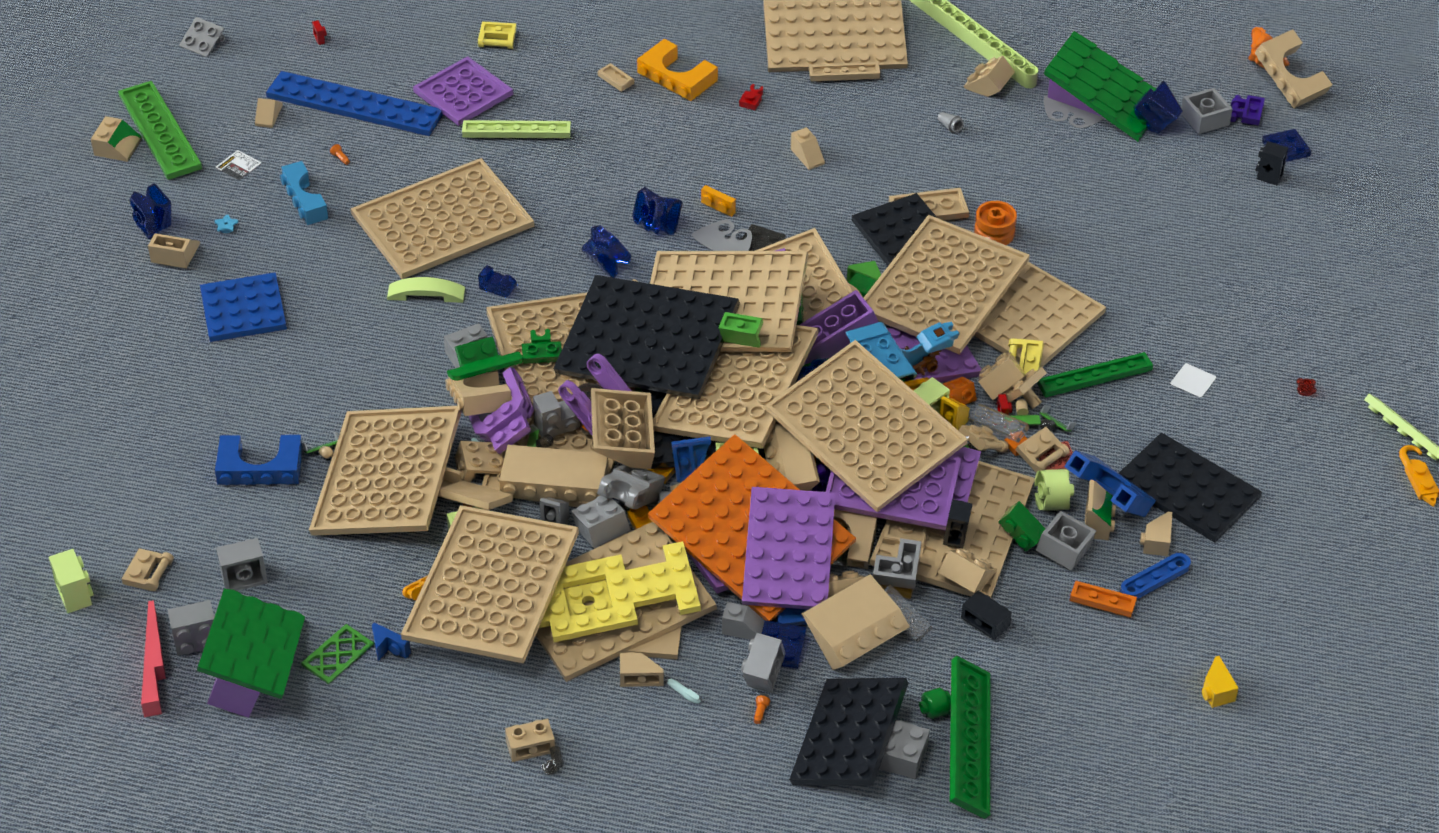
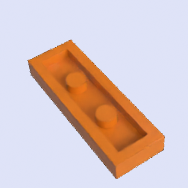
M1075 581L1069 601L1131 618L1137 597Z

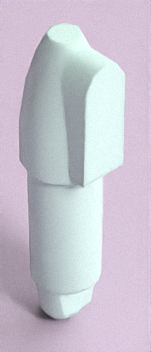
M672 678L667 680L668 685L688 701L697 704L701 702L699 695L691 689L686 688Z

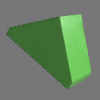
M875 261L853 264L847 267L848 282L856 272L878 280L881 276Z

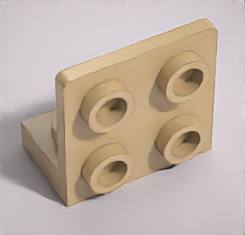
M460 441L455 455L457 470L461 472L462 481L471 483L476 473L501 474L504 462L502 453L498 454L494 450L492 442Z

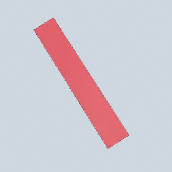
M154 600L148 601L141 699L144 717L162 714L157 680L166 679Z

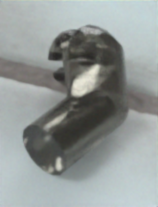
M553 746L549 749L551 760H547V764L544 762L542 764V770L546 775H554L563 766L562 754L558 746Z

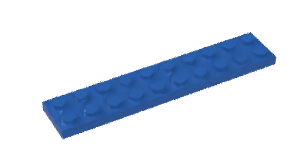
M284 71L279 73L266 91L267 98L425 136H430L443 116L442 111L433 106Z

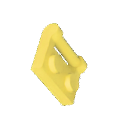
M482 22L478 37V47L499 46L513 49L517 30L516 23Z
M1009 339V352L1013 354L1015 359L1017 349L1022 348L1019 365L1023 372L1026 374L1031 369L1038 370L1042 359L1043 341Z

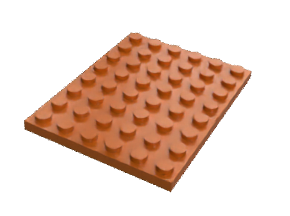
M734 434L648 513V518L675 542L683 541L685 550L742 600L752 487L800 489ZM835 519L833 520L830 565L856 542V537ZM748 605L768 624L785 609L781 607Z

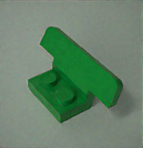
M492 336L455 346L460 367L447 370V374L452 380L458 381L521 364L523 356L519 351L503 356L498 355Z

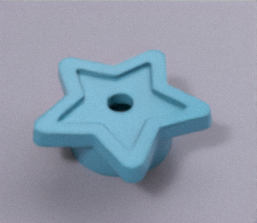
M225 215L223 219H217L214 223L218 225V232L230 233L234 231V225L239 223V221L231 219L229 215Z

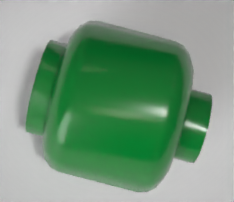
M940 687L924 692L919 702L921 713L926 714L930 719L947 715L951 709L950 693Z

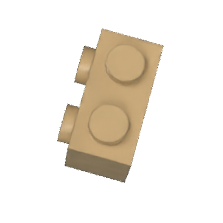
M548 719L505 728L506 743L512 762L555 753V740Z

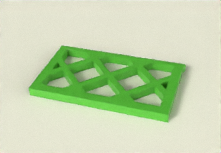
M345 624L302 661L301 665L329 684L371 648L374 642ZM346 631L352 634V638L339 639ZM363 642L366 644L361 650H355V643ZM352 643V650L339 651V644ZM336 644V652L323 653L330 645ZM352 655L346 663L340 664V656ZM336 657V664L324 665V658ZM315 658H320V665L312 666L309 663ZM336 669L330 677L324 674V670Z

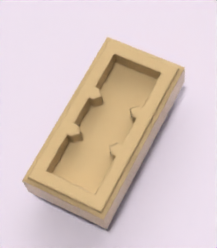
M611 63L598 70L599 77L621 92L634 85L632 77Z

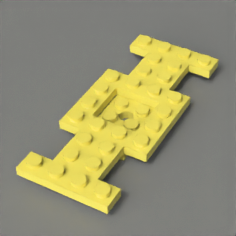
M683 541L663 545L666 562L625 570L621 554L565 566L539 628L550 626L553 641L559 642L638 625L636 607L676 599L680 615L701 611ZM586 601L594 602L592 605L589 606L584 605Z

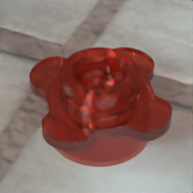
M1298 378L1296 380L1298 384L1297 391L1300 395L1311 396L1316 393V381L1314 379Z

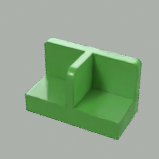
M725 312L719 325V331L724 342L760 348L761 342L758 335L762 328L763 320L759 317Z

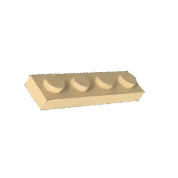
M879 62L809 65L810 81L817 82L880 79Z

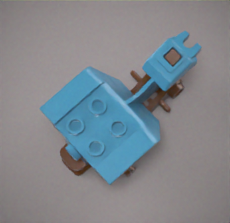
M883 322L846 331L845 333L850 343L856 340L899 379L909 377L910 380H914L917 374L921 373L924 376L927 371L929 373L934 372L938 368V361L935 356L940 355L939 352L942 349L952 347L954 340L959 336L958 330L950 331L954 325L952 322L943 324L938 322L917 335L920 344L912 349L905 346L904 350L899 348Z

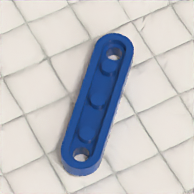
M1175 553L1123 581L1120 593L1135 596L1139 599L1187 573L1190 569L1191 560L1186 554Z

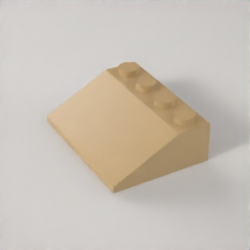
M591 388L593 451L630 468L651 469L655 454L651 393Z
M871 574L802 613L832 670L845 666L910 627L900 608Z

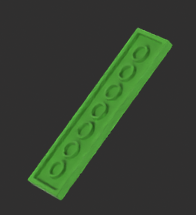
M152 80L118 91L121 101L167 180L202 169L200 160Z

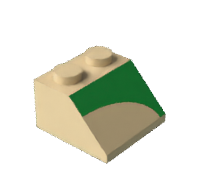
M105 116L91 138L94 156L128 162L142 140V136L124 120Z
M1090 480L1085 510V525L1096 530L1094 539L1109 540L1110 532H1114L1115 520H1111V517H1115L1116 505H1112V501H1110L1112 499L1111 494L1096 481Z

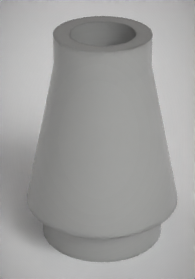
M941 112L938 115V121L950 132L957 133L963 128L964 122L960 116Z

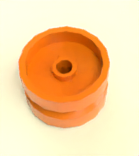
M988 201L981 204L976 211L974 233L1008 245L1015 237L1016 210L1013 206L1002 201Z

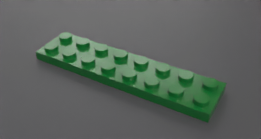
M955 656L951 659L949 802L985 819L990 816V673L959 656Z

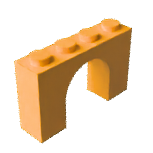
M666 39L660 41L637 59V73L689 101L695 99L718 81V67L706 60H703L696 67L686 72L668 70L667 67L678 59V45Z

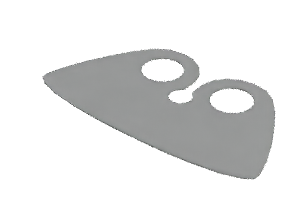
M1048 95L1044 96L1045 111L1051 120L1064 121L1068 118V113L1072 112L1074 115L1070 117L1069 123L1076 128H1086L1104 119L1102 116L1048 98ZM1058 111L1063 113L1064 116L1057 119L1052 116V113ZM1081 118L1085 123L1083 125H1076L1073 120Z
M729 220L714 222L692 233L695 240L713 251H749L752 241V233L748 229H738L731 234L730 238L726 239L725 235L730 234L734 229L733 222ZM727 223L730 225L729 230L721 232L718 229L721 224ZM739 232L747 233V237L744 240L736 239V235Z

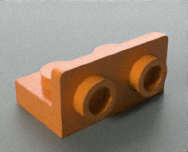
M962 376L943 383L944 386L950 389L949 398L965 405L977 400L974 382Z

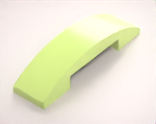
M407 278L389 284L387 300L406 301L407 295L444 297V302L463 303L465 287L439 278Z

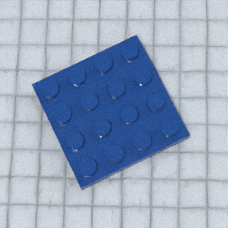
M276 272L200 285L210 342L287 329Z

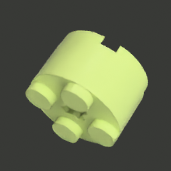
M1069 470L1037 471L1034 486H1038V493H1034L1038 509L1044 511L1069 510L1070 496L1074 495V485L1069 482Z

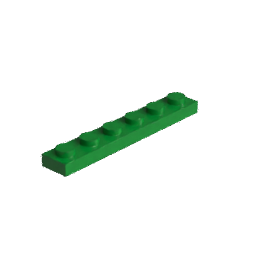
M1143 352L1041 378L1037 385L1046 398L1153 370V364L1147 354Z

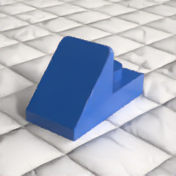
M377 623L372 624L378 661L388 650L392 654L399 655L405 659L411 654L410 641L402 640L401 635Z

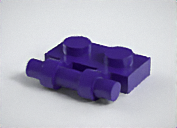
M1235 95L1231 101L1232 114L1230 121L1235 122L1240 117L1242 118V123L1259 126L1265 98L1247 95V99H1242L1240 95Z

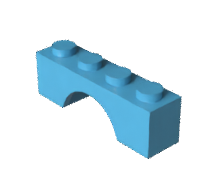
M303 161L282 166L281 183L286 185L288 196H292L294 207H298L300 218H304L307 225L327 220V205L321 194H311L304 191L305 188L310 186L308 171Z

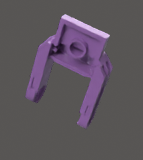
M594 354L587 361L588 370L603 389L631 391L604 356ZM594 361L597 362V363H599V365L601 366V368H598V367L595 365ZM566 380L559 387V394L593 436L591 400L584 392H581L576 384ZM566 387L572 391L573 395L567 391Z
M509 367L503 372L507 386L511 390L512 400L502 404L500 408L488 416L485 413L469 416L475 434L479 435L484 442H492L494 450L498 454L505 451L507 445H513L531 431L527 418L531 417L534 407L521 376L513 367Z

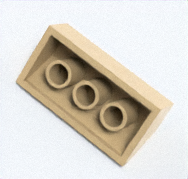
M775 424L763 447L766 461L797 488L810 491L820 482L813 453L781 424Z

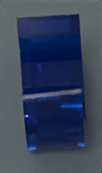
M488 265L478 275L480 290L502 297H508L517 286L515 278L495 272L493 267Z

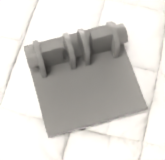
M196 17L179 46L208 57L216 42L220 43L225 40V36L222 34L224 28Z

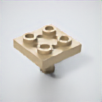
M1043 367L1036 371L1031 369L1022 379L1003 392V394H1006L1008 402L1023 396L1031 409L1038 406L1042 401L1031 388L1047 372Z

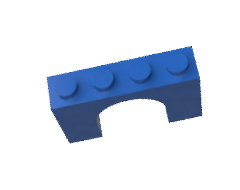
M220 435L215 466L217 485L299 484L303 452L301 435H281L279 451L276 457L260 465L248 464L241 459L243 448L240 435Z
M1075 450L1064 466L1081 479L1096 481L1102 488L1113 495L1110 501L1125 512L1145 517L1156 501L1096 456Z

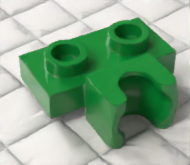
M545 329L543 336H538L535 330H531V343L522 344L523 364L557 362L562 350L561 341L551 342L550 329Z

